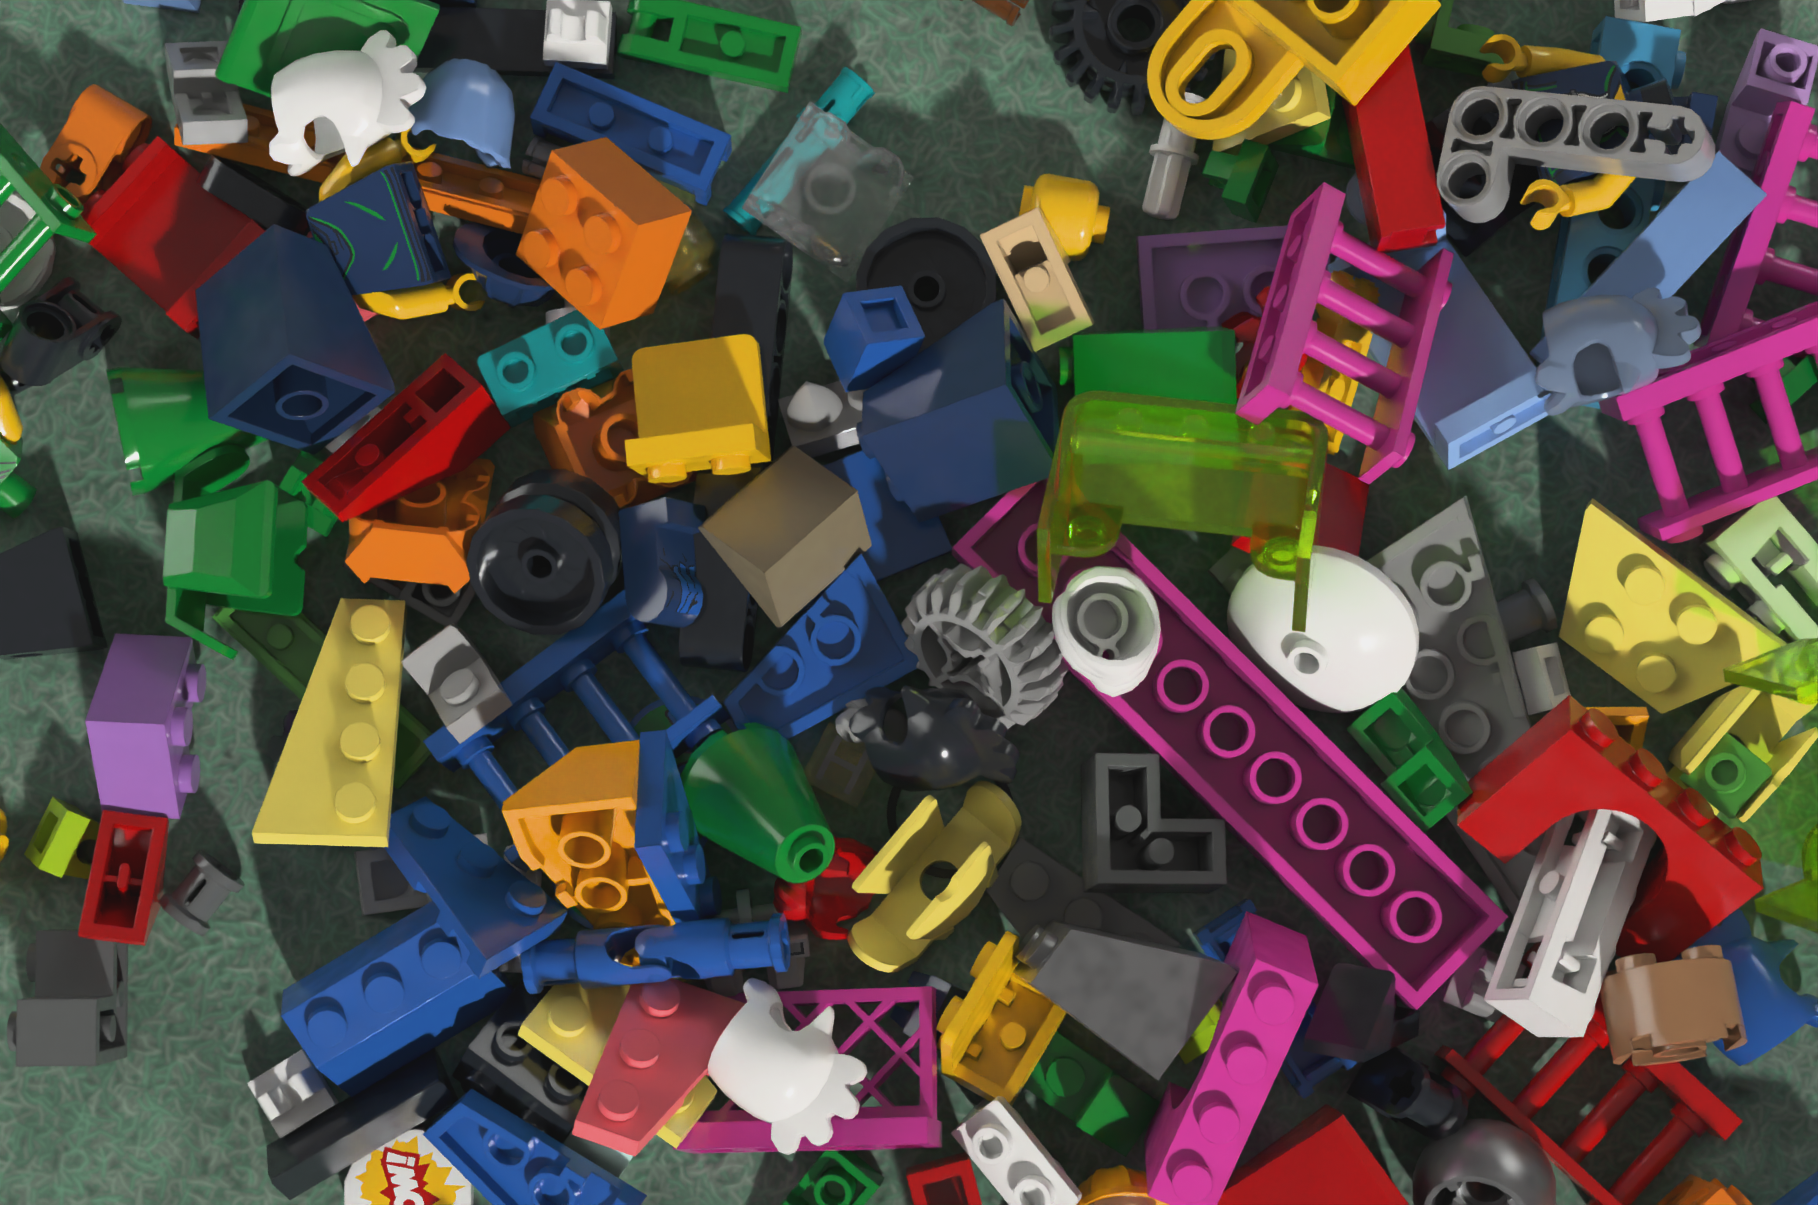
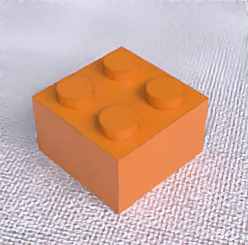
M607 137L551 150L516 256L601 330L654 313L692 210Z

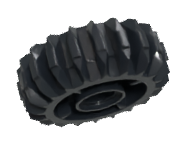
M1191 0L1054 1L1051 14L1062 22L1050 26L1049 40L1065 45L1054 52L1053 60L1056 65L1062 66L1076 62L1066 74L1065 82L1069 87L1080 84L1085 78L1091 81L1084 94V100L1087 103H1093L1098 98L1101 90L1110 93L1107 102L1108 112L1116 113L1120 106L1121 97L1131 98L1130 110L1132 115L1140 116L1144 110L1145 96L1150 95L1147 83V69L1153 48L1164 31ZM1137 18L1147 24L1151 35L1144 41L1131 42L1122 37L1117 25L1125 19ZM1216 52L1209 59H1214ZM1203 65L1191 80L1202 82L1208 72L1206 66ZM1188 83L1185 92H1189V93H1190V92H1191V88H1190V85H1189V83Z

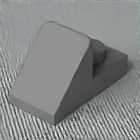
M455 624L445 627L401 661L403 667L429 696L445 727L460 744L513 705L472 637Z

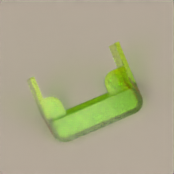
M1088 391L1075 396L1067 403L1063 412L1037 526L1038 602L1052 603L1062 555L1096 557L1107 553L1116 545L1122 523L1251 537V562L1258 571L1268 577L1295 581L1292 631L1305 632L1316 562L1329 438L1327 427L1322 421L1304 412L1276 409L1259 425H1255L1235 414L1236 404L1109 391Z

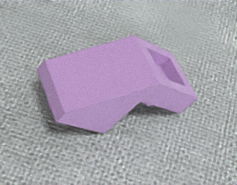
M1762 28L1756 34L1727 104L1715 144V153L1717 151L1721 152L1750 179L1776 103L1793 101L1807 105L1818 64L1817 45Z

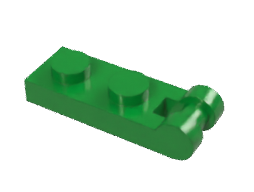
M629 0L627 13L632 18L628 34H621L617 50L618 56L642 63H654L788 93L802 35L800 26L683 0ZM656 22L673 23L668 42L653 39Z

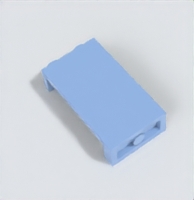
M1443 210V214H1444V218H1445V223H1446V213H1445L1444 210ZM1445 225L1444 229L1436 230L1438 242L1435 246L1385 254L1417 271L1443 248L1454 253L1448 281L1452 283V291L1447 303L1439 313L1414 416L1415 421L1447 469L1450 470L1548 416L1544 410V403L1554 392L1548 391L1536 383L1535 374L1537 367L1533 364L1447 240ZM1338 257L1328 265L1330 273H1333V270L1338 272L1341 270L1353 275L1354 280L1355 277L1360 279L1362 277L1374 282L1375 287L1379 288L1378 294H1380L1378 297L1379 303L1376 305L1399 317L1404 293ZM1372 333L1373 336L1368 351L1377 363L1386 367L1392 343Z

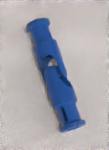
M773 913L770 920L733 924L726 917L681 922L672 926L643 925L581 930L576 938L543 940L521 953V969L523 982L529 994L541 993L544 986L580 983L583 989L663 982L676 977L684 979L732 977L737 969L773 966L776 972L779 973L787 972L790 967V938L784 913ZM635 947L639 954L641 966L632 967L621 964V959L625 953Z

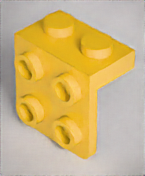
M749 334L732 335L645 347L635 351L632 356V372L639 438L625 440L626 461L629 468L645 478L648 477V482L671 483L687 479V472L712 469V474L715 475L740 474L750 471L751 464L771 461L760 346L753 336Z
M1006 931L998 945L991 941L984 945L970 971V976L975 978L970 991L964 1000L956 995L951 999L937 1024L936 1030L942 1033L937 1043V1049L941 1050V1074L988 1101H992L997 1096H1002L1012 1106L1067 1013L1013 972L1018 965V958L1014 955L1019 949V937Z

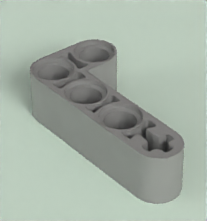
M1487 86L1472 87L1457 97L1450 110L1437 172V188L1442 198L1464 220L1473 223H1483L1496 218L1504 210L1509 198L1515 164L1686 182L1703 176L1711 168L1715 159V143L1701 117L1692 109L1682 106ZM1492 112L1499 113V120L1490 132L1484 135H1473L1474 124L1482 115ZM1551 119L1563 120L1562 130L1556 138L1548 142L1536 141V133L1543 123ZM1622 125L1629 127L1628 136L1620 146L1614 149L1600 148L1602 135L1608 129ZM1649 130L1656 140L1649 139ZM1688 134L1693 141L1692 144H1681L1678 154L1672 155L1666 145H1678L1682 140V135ZM1475 175L1486 176L1485 186L1477 196L1469 199L1460 198V190L1468 178Z

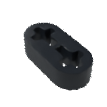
M213 154L210 155L196 180L202 188L266 228H270L275 224L304 236L309 227L306 218L307 207L238 164L226 158Z

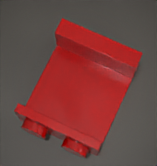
M157 136L150 144L143 143L137 146L127 156L121 167L123 174L107 191L104 189L99 190L88 198L83 204L84 211L80 215L97 233L88 244L100 252L166 311L165 314L184 331L198 339L200 331L195 290L263 234L265 230L253 219L202 188L196 182L200 173L162 138Z

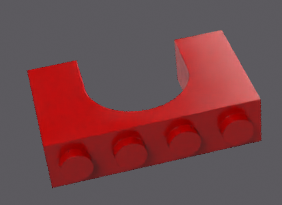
M1570 695L1472 777L1468 784L1473 793L1458 804L1457 826L1504 864L1509 862L1553 824L1566 816L1581 811L1593 809L1619 811L1638 818L1652 828L1663 844L1655 858L1643 869L1637 886L1636 897L1629 908L1616 945V954L1621 958L1635 954L1653 953L1657 963L1671 961L1764 889L1760 861L1762 852L1752 836L1740 827L1730 828L1714 814L1711 805L1698 791L1690 787L1684 790L1666 775L1664 767L1651 752L1644 748H1639L1638 750L1633 748L1618 735L1614 724L1604 713L1595 708L1587 710Z

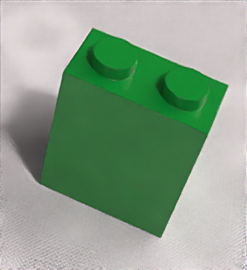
M1222 326L1077 332L1069 336V347H1058L1059 384L1071 385L1072 410L1066 412L1062 449H1073L1074 460L1077 464L1239 462L1238 421L1235 414L1237 407L1235 330ZM1064 411L1060 412V425Z

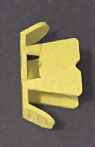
M1788 659L1784 663L1749 677L1742 686L1717 697L1672 748L1668 760L1674 766L1666 775L1685 790L1687 787L1681 781L1680 776L1683 773L1690 775L1726 732L1737 736L1748 750L1772 769L1770 779L1736 816L1742 823L1746 822L1781 785L1783 780L1791 773L1818 738V728L1814 727L1779 742L1796 721L1813 710L1817 705V678L1805 666ZM1711 805L1714 814L1717 816L1719 811Z
M988 781L976 782L968 789L963 807L946 827H944L937 800L931 795L926 796L856 878L852 888L857 893L888 894L870 916L855 923L848 934V944L861 961L879 971L888 973L898 972L915 963L934 940H945L954 932V926L966 918L977 906L985 889L992 887L998 878L996 866L1016 844L1022 825L1021 816L1015 803L1001 788ZM938 862L953 864L958 871L953 875L949 885L933 900L929 899L922 888V878L925 871L931 865Z

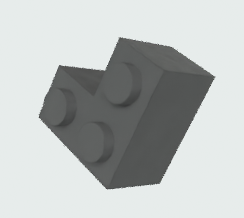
M1095 753L1081 765L1083 893L1209 894L1227 884L1225 819H1161L1159 754Z
M79 929L36 931V943L29 945L26 959L28 979L30 982H35V996L17 999V1011L10 1013L7 1023V1043L10 1051H16V1067L98 1066L127 1058L129 944L79 938Z

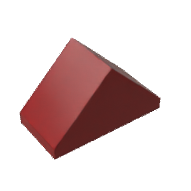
M109 810L102 811L78 930L79 938L146 945L161 906L158 901L163 895L169 828L168 818Z

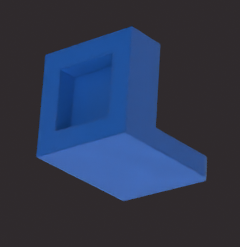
M894 286L843 293L824 337V346L845 392L869 389L915 357L923 343L925 334L903 287Z

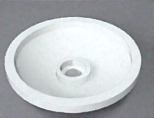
M1300 545L1282 548L1266 554L1246 569L1236 584L1229 600L1227 625L1231 642L1293 704L1300 707L1327 713H1351L1369 709L1378 700L1391 692L1397 693L1410 676L1419 650L1418 626L1413 610L1404 594L1381 570L1358 556L1342 550L1317 546V554L1315 555V545Z

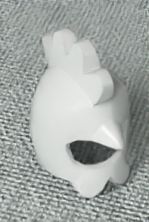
M380 30L368 38L361 51L334 50L315 53L297 59L277 72L273 77L271 85L272 107L278 128V134L269 142V154L272 159L288 164L287 171L293 177L307 173L317 164L344 152L347 154L349 163L354 167L359 164L368 147L375 145L391 133L409 130L415 123V117L409 111V107L424 96L426 85L419 75L412 73L417 66V56L408 46L399 45L396 47V39L387 30ZM311 121L314 122L315 151L308 146L304 138L305 126Z
M750 978L743 985L747 1003L733 1017L719 1037L710 1056L708 1074L721 1091L735 1104L754 1117L772 1124L771 1140L779 1152L786 1155L795 1153L801 1138L804 1136L812 1144L821 1146L829 1142L834 1133L831 1123L833 1116L837 1115L843 1119H853L858 1114L860 1103L850 1091V1087L865 1078L867 1067L864 1062L851 1055L838 1053L832 1039L834 1009L831 1006H828L808 1026L799 1031H792L785 1022L783 1004L778 992L765 981Z

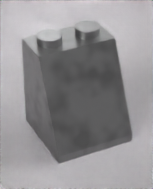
M1051 920L1045 929L1036 925L1029 931L1014 955L1020 962L1013 970L1025 982L1157 1080L1160 1079L1238 973L1230 965L1202 953Z

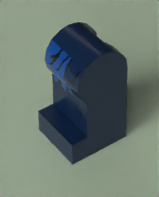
M664 497L619 510L625 599L629 612L640 622L684 628L692 624L698 617L703 603L702 587L694 573L696 572L693 534L701 532L698 527L706 521L705 505Z

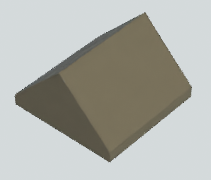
M795 446L789 447L698 527L776 627H782L837 578L860 553L863 554L872 546L858 490Z

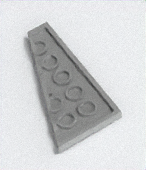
M1465 495L1367 560V562L1381 570L1397 585L1413 610L1419 632V650L1410 676L1402 686V689L1413 700L1443 740L1468 782L1529 730L1531 724L1467 495ZM1457 805L1446 814L1447 818L1513 916H1515L1546 831L1509 862L1504 864L1457 826Z

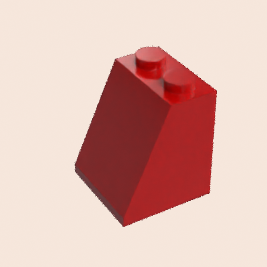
M1325 1104L1234 1171L1217 1205L1409 1204L1344 1114Z

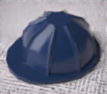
M476 222L464 224L456 230L452 244L456 255L472 269L476 280L486 290L489 298L503 302L512 308L516 306L538 307L551 299L556 290L516 256L523 234Z

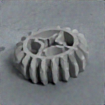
M961 563L952 570L945 568L939 574H934L912 596V601L905 608L907 617L901 624L905 633L909 635L904 644L909 651L917 655L919 661L916 668L925 671L930 678L928 686L963 690L973 698L984 715L998 719L1007 729L1015 723L1024 726L1030 719H1035L1057 698V692L1064 685L1062 680L1069 668L1062 659L1063 655L1054 639L1053 625L1046 622L1041 615L1043 606H1034L1025 597V588L1019 591L1009 586L1007 577L1004 574L992 578L989 571L982 565L972 570Z

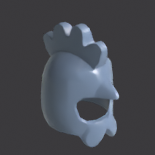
M1653 287L1635 294L1632 299L1624 295L1581 297L1561 302L1542 312L1549 357L1537 367L1535 381L1544 389L1554 392L1545 401L1544 410L1548 415L1555 416L1572 407L1588 405L1626 394L1655 381L1659 369L1672 368L1687 363L1691 359L1688 345L1699 339L1702 331L1697 318L1688 316L1686 300L1674 296L1662 299L1660 290Z

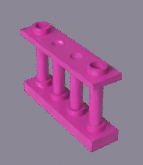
M1793 101L1776 103L1751 176V180L1767 195L1731 234L1700 324L1702 332L1699 339L1695 341L1694 346L1702 347L1765 322V320L1753 317V310L1747 308L1755 284L1763 285L1767 280L1818 296V269L1774 256L1775 250L1768 247L1776 222L1784 224L1789 219L1818 228V201L1797 195L1796 187L1789 185L1797 161L1805 162L1808 157L1818 160V126L1811 124L1815 108ZM1803 350L1791 356L1803 359L1808 354Z
M1323 182L1291 213L1235 414L1255 425H1259L1278 407L1285 409L1291 405L1366 445L1358 479L1371 484L1391 467H1400L1413 449L1415 434L1411 432L1439 313L1447 303L1452 291V283L1448 281L1454 253L1443 248L1416 271L1391 256L1377 251L1376 248L1344 231V223L1340 222L1339 218L1346 194ZM1333 254L1404 293L1399 317L1330 280L1331 273L1325 270L1329 255ZM1316 304H1321L1391 342L1392 346L1387 366L1384 367L1318 331L1317 322L1312 320ZM1306 354L1379 393L1374 417L1371 418L1303 382L1304 376L1298 371L1302 355Z
M1818 301L1690 351L1691 359L1687 363L1672 368L1659 369L1657 378L1649 385L1626 394L1598 401L1602 413L1623 422L1627 421L1629 425H1635L1662 507V509L1637 518L1641 531L1667 543L1684 542L1702 534L1704 531L1702 525L1818 480V446L1804 451L1779 371L1785 365L1783 358L1803 350L1807 354H1813L1818 369ZM1742 374H1746V377L1749 378L1754 377L1780 462L1747 475L1745 474L1720 393L1725 389L1723 382ZM1685 397L1687 401L1695 402L1721 483L1720 486L1686 498L1660 418L1665 413L1664 405Z

